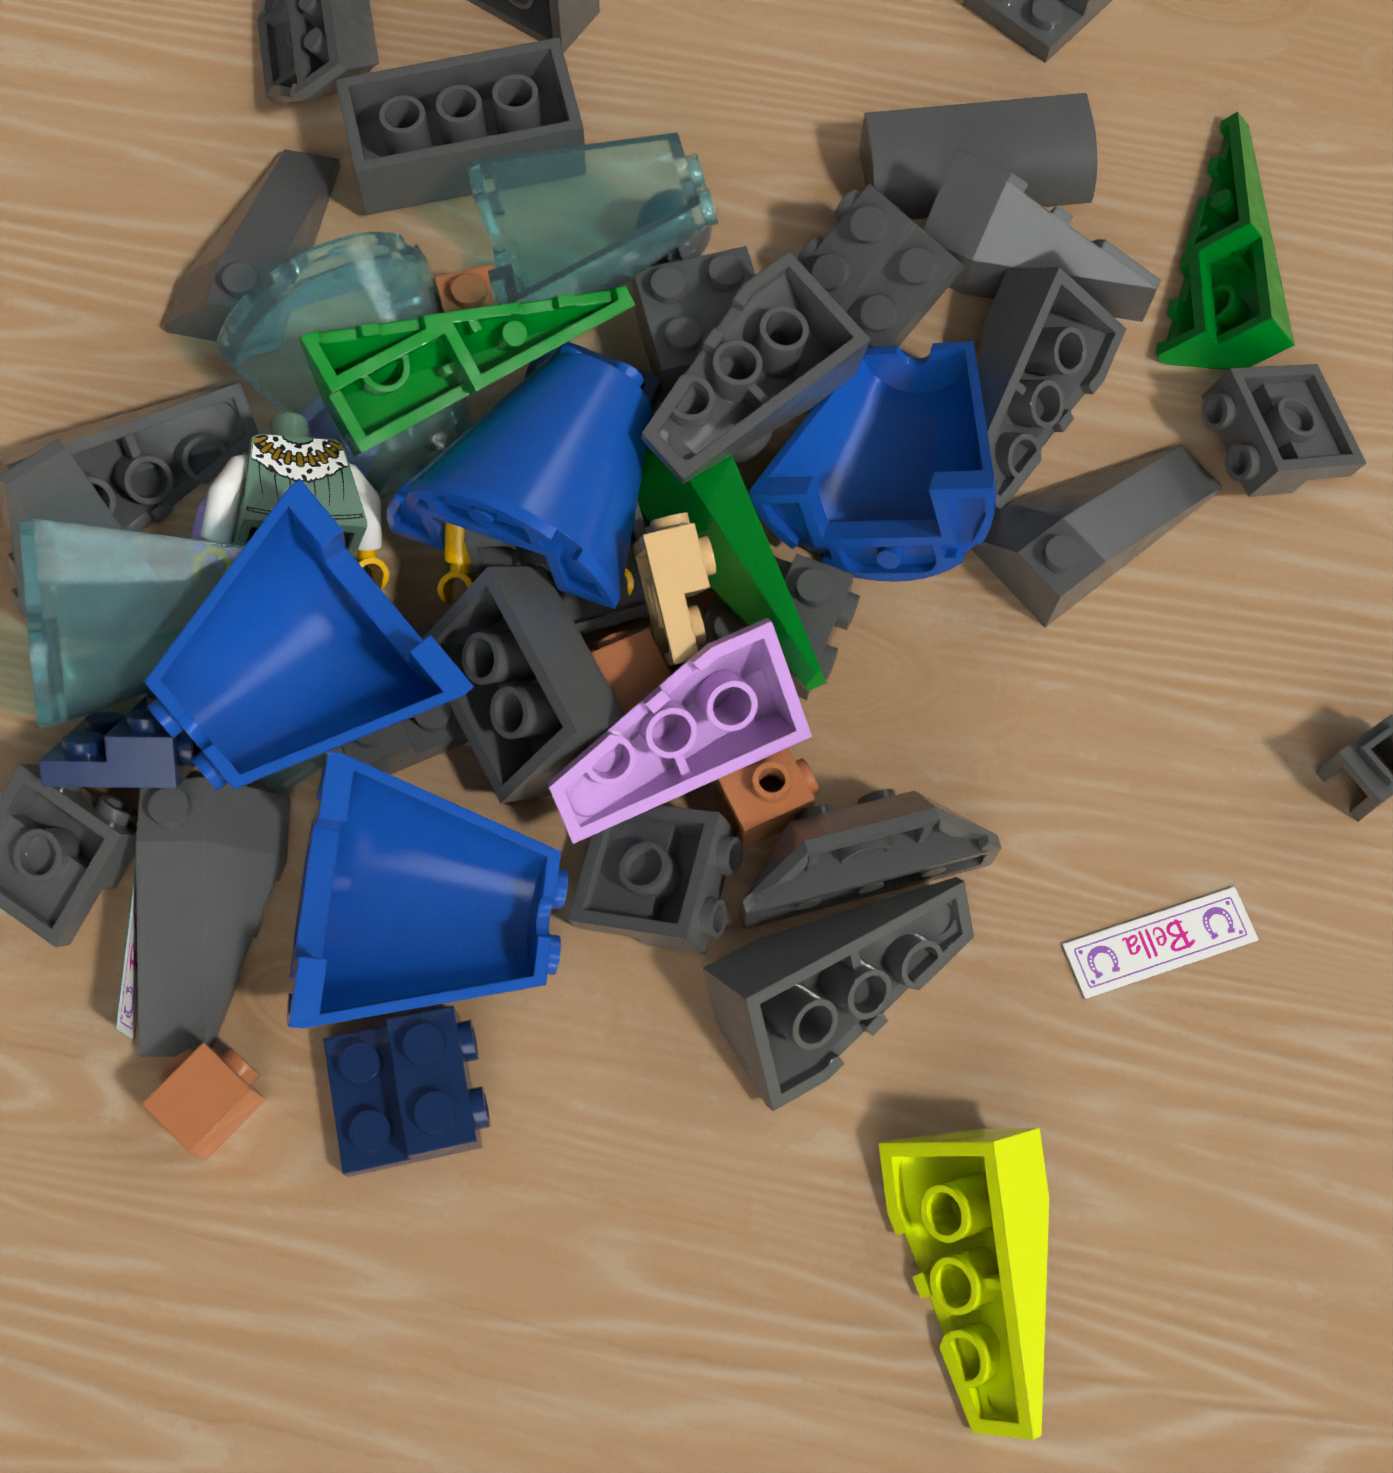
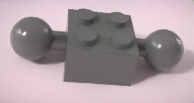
M682 190L661 192L651 198L644 206L638 223L639 238L645 251L654 260L662 264L632 271L633 298L636 304L634 312L652 374L662 378V392L659 396L661 404L680 376L684 375L693 363L712 329L719 325L743 284L756 275L747 246L701 256L711 238V218L707 208L700 199ZM772 432L733 454L735 463L745 462L759 455L769 443Z

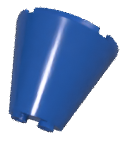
M974 340L933 343L930 354L924 358H911L899 346L867 348L856 375L812 408L752 486L749 493L755 510L768 528L791 549L800 543L807 549L822 556L821 563L854 574V577L875 581H912L939 575L961 564L965 553L976 544L981 546L992 525L996 508L997 490Z
M561 345L557 347L549 359L398 489L387 508V520L391 532L444 550L445 522L545 555L557 590L615 609L621 597L647 445L641 439V434L652 419L654 411L650 400L641 389L644 382L642 375L637 369L625 362L615 361L610 365L597 358L584 355L571 346Z
M301 479L287 489L144 681L157 697L146 707L172 738H175L182 731L189 735L201 750L191 758V761L216 791L227 783L235 790L462 698L474 688L431 635L422 640L346 549L344 530Z
M328 751L317 792V799H321L320 807L311 823L299 896L289 978L295 979L293 994L289 993L287 1001L288 1027L304 1029L546 985L547 974H556L561 953L560 936L549 934L551 909L563 908L568 889L567 870L559 869L561 851L348 755Z

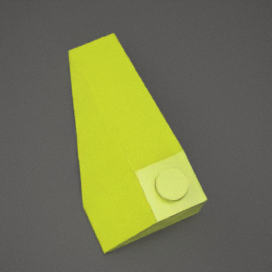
M1040 1128L975 1129L887 1140L878 1143L887 1214L896 1236L903 1233L906 1236L920 1272L912 1277L920 1299L930 1298L943 1331L944 1337L940 1344V1351L972 1433L1035 1440L1042 1435L1049 1192Z

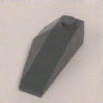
M1060 267L1007 269L984 320L977 366L997 490L995 510L1000 511L1008 504L1041 462V449L1053 433L1064 432L1074 420L1071 411L1083 395L1094 394L1103 383L1126 331V328Z

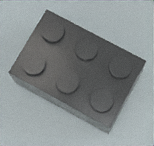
M488 566L422 638V640H425L431 635L474 686L462 698L449 702V705L500 803L552 796L547 782L625 716L557 590L542 566Z

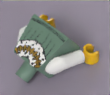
M282 413L273 417L270 421L271 434L252 436L247 454L231 457L208 490L200 536L205 538L206 542L204 550L198 552L191 560L190 574L193 580L197 581L200 561L206 556H212L218 559L222 566V572L219 576L220 581L231 566L228 557L224 554L225 544L232 543L233 554H240L287 489L301 479L344 530L346 549L354 558L357 553L356 561L362 568L366 565L371 569L372 580L382 589L389 581V570L383 561L376 558V550L382 547L381 499L378 492L356 465L349 463L344 445L334 439L309 438L308 422L304 416L297 413Z

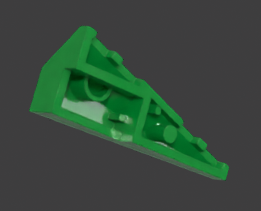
M1239 112L1232 114L1220 123L1219 129L1224 136L1219 156L1210 159L1207 172L1212 178L1208 196L1198 200L1179 267L1185 277L1179 298L1171 299L1166 313L1172 322L1167 340L1159 342L1156 347V357L1165 365L1219 370L1252 367L1295 346L1250 128Z
M622 286L591 293L567 294L550 299L478 307L386 323L362 324L357 327L324 332H308L299 338V342L321 399L355 457L636 304L627 287Z
M647 446L638 504L649 524L650 521L662 517L688 513L690 523H695L698 537L708 536L713 549L716 574L708 576L710 589L738 619L741 618L748 626L766 618L772 621L788 669L796 676L800 685L806 691L827 684L733 455L688 482L681 484Z

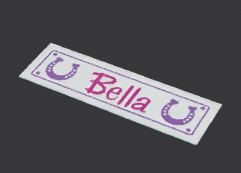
M136 865L115 1028L132 1040L135 1038L138 1013Z
M1234 886L1062 945L1083 996L1087 999L1253 943L1259 939Z

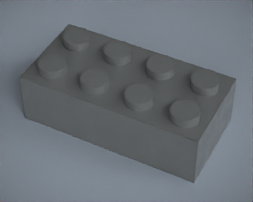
M559 37L336 80L353 165L366 215L587 172L584 128Z

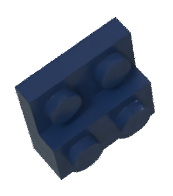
M151 691L125 716L119 712H98L87 715L83 721L39 760L42 786L177 789L195 767L191 758L201 750L185 731H182L175 738L170 736L146 707L157 699Z
M454 1006L387 1019V1026L323 1039L343 1175L351 1177L482 1148L479 1129L491 1127L489 1109L484 1087L472 1088L468 1062L479 1060L477 1040L472 1020L460 1021V1016Z

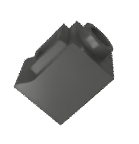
M1392 714L1338 751L1316 772L1321 780L1325 782L1344 768L1368 797L1350 811L1357 822L1393 797V774L1371 750L1374 748L1393 769Z

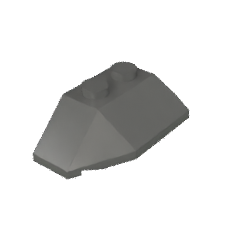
M369 0L261 1L257 23L266 97L273 103L304 101L338 93L337 79L369 73L372 68L379 64Z
M893 789L877 790L859 798L857 801L858 805L835 811L833 806L828 804L808 808L796 815V821L788 822L744 897L740 916L743 929L990 866L1001 849L998 835L915 790L898 795L895 794Z

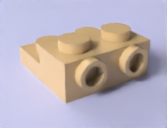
M679 513L650 521V526L644 528L645 534L632 546L654 640L667 666L687 662L698 652V645L706 644V633L700 610L697 605L688 607L686 597L694 596L710 588L708 576L716 574L714 553L708 536L698 537L695 523H690L688 513Z

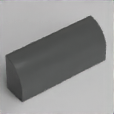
M1087 93L864 113L859 152L865 185H872L911 219L928 218L949 165L958 148L1016 174L1028 183L1024 193L1043 207L1092 203L1097 179V140Z

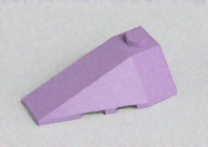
M769 618L763 619L705 645L547 782L573 844L812 737L772 621Z

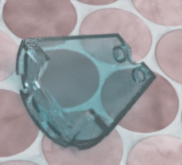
M678 132L480 158L466 162L473 198L491 241L496 264L495 269L488 271L494 305L513 302L522 303L550 299L560 295H577L621 287L707 227L718 224L709 189L706 188L697 153L685 156Z
M365 232L340 237L317 245L296 255L271 271L269 275L274 284L267 288L256 300L247 294L240 299L223 323L215 347L220 355L281 413H297L304 416L308 422L309 438L334 439L344 445L349 463L356 465L378 492L380 499L395 494L401 486L472 425L466 399L463 398L354 457L325 407L300 345L299 338L314 331L324 332L357 327L362 324L386 323L443 313L431 265L421 248L417 244L413 247L408 245L402 235Z
M19 519L37 727H54L152 692L144 681L245 546L41 519Z

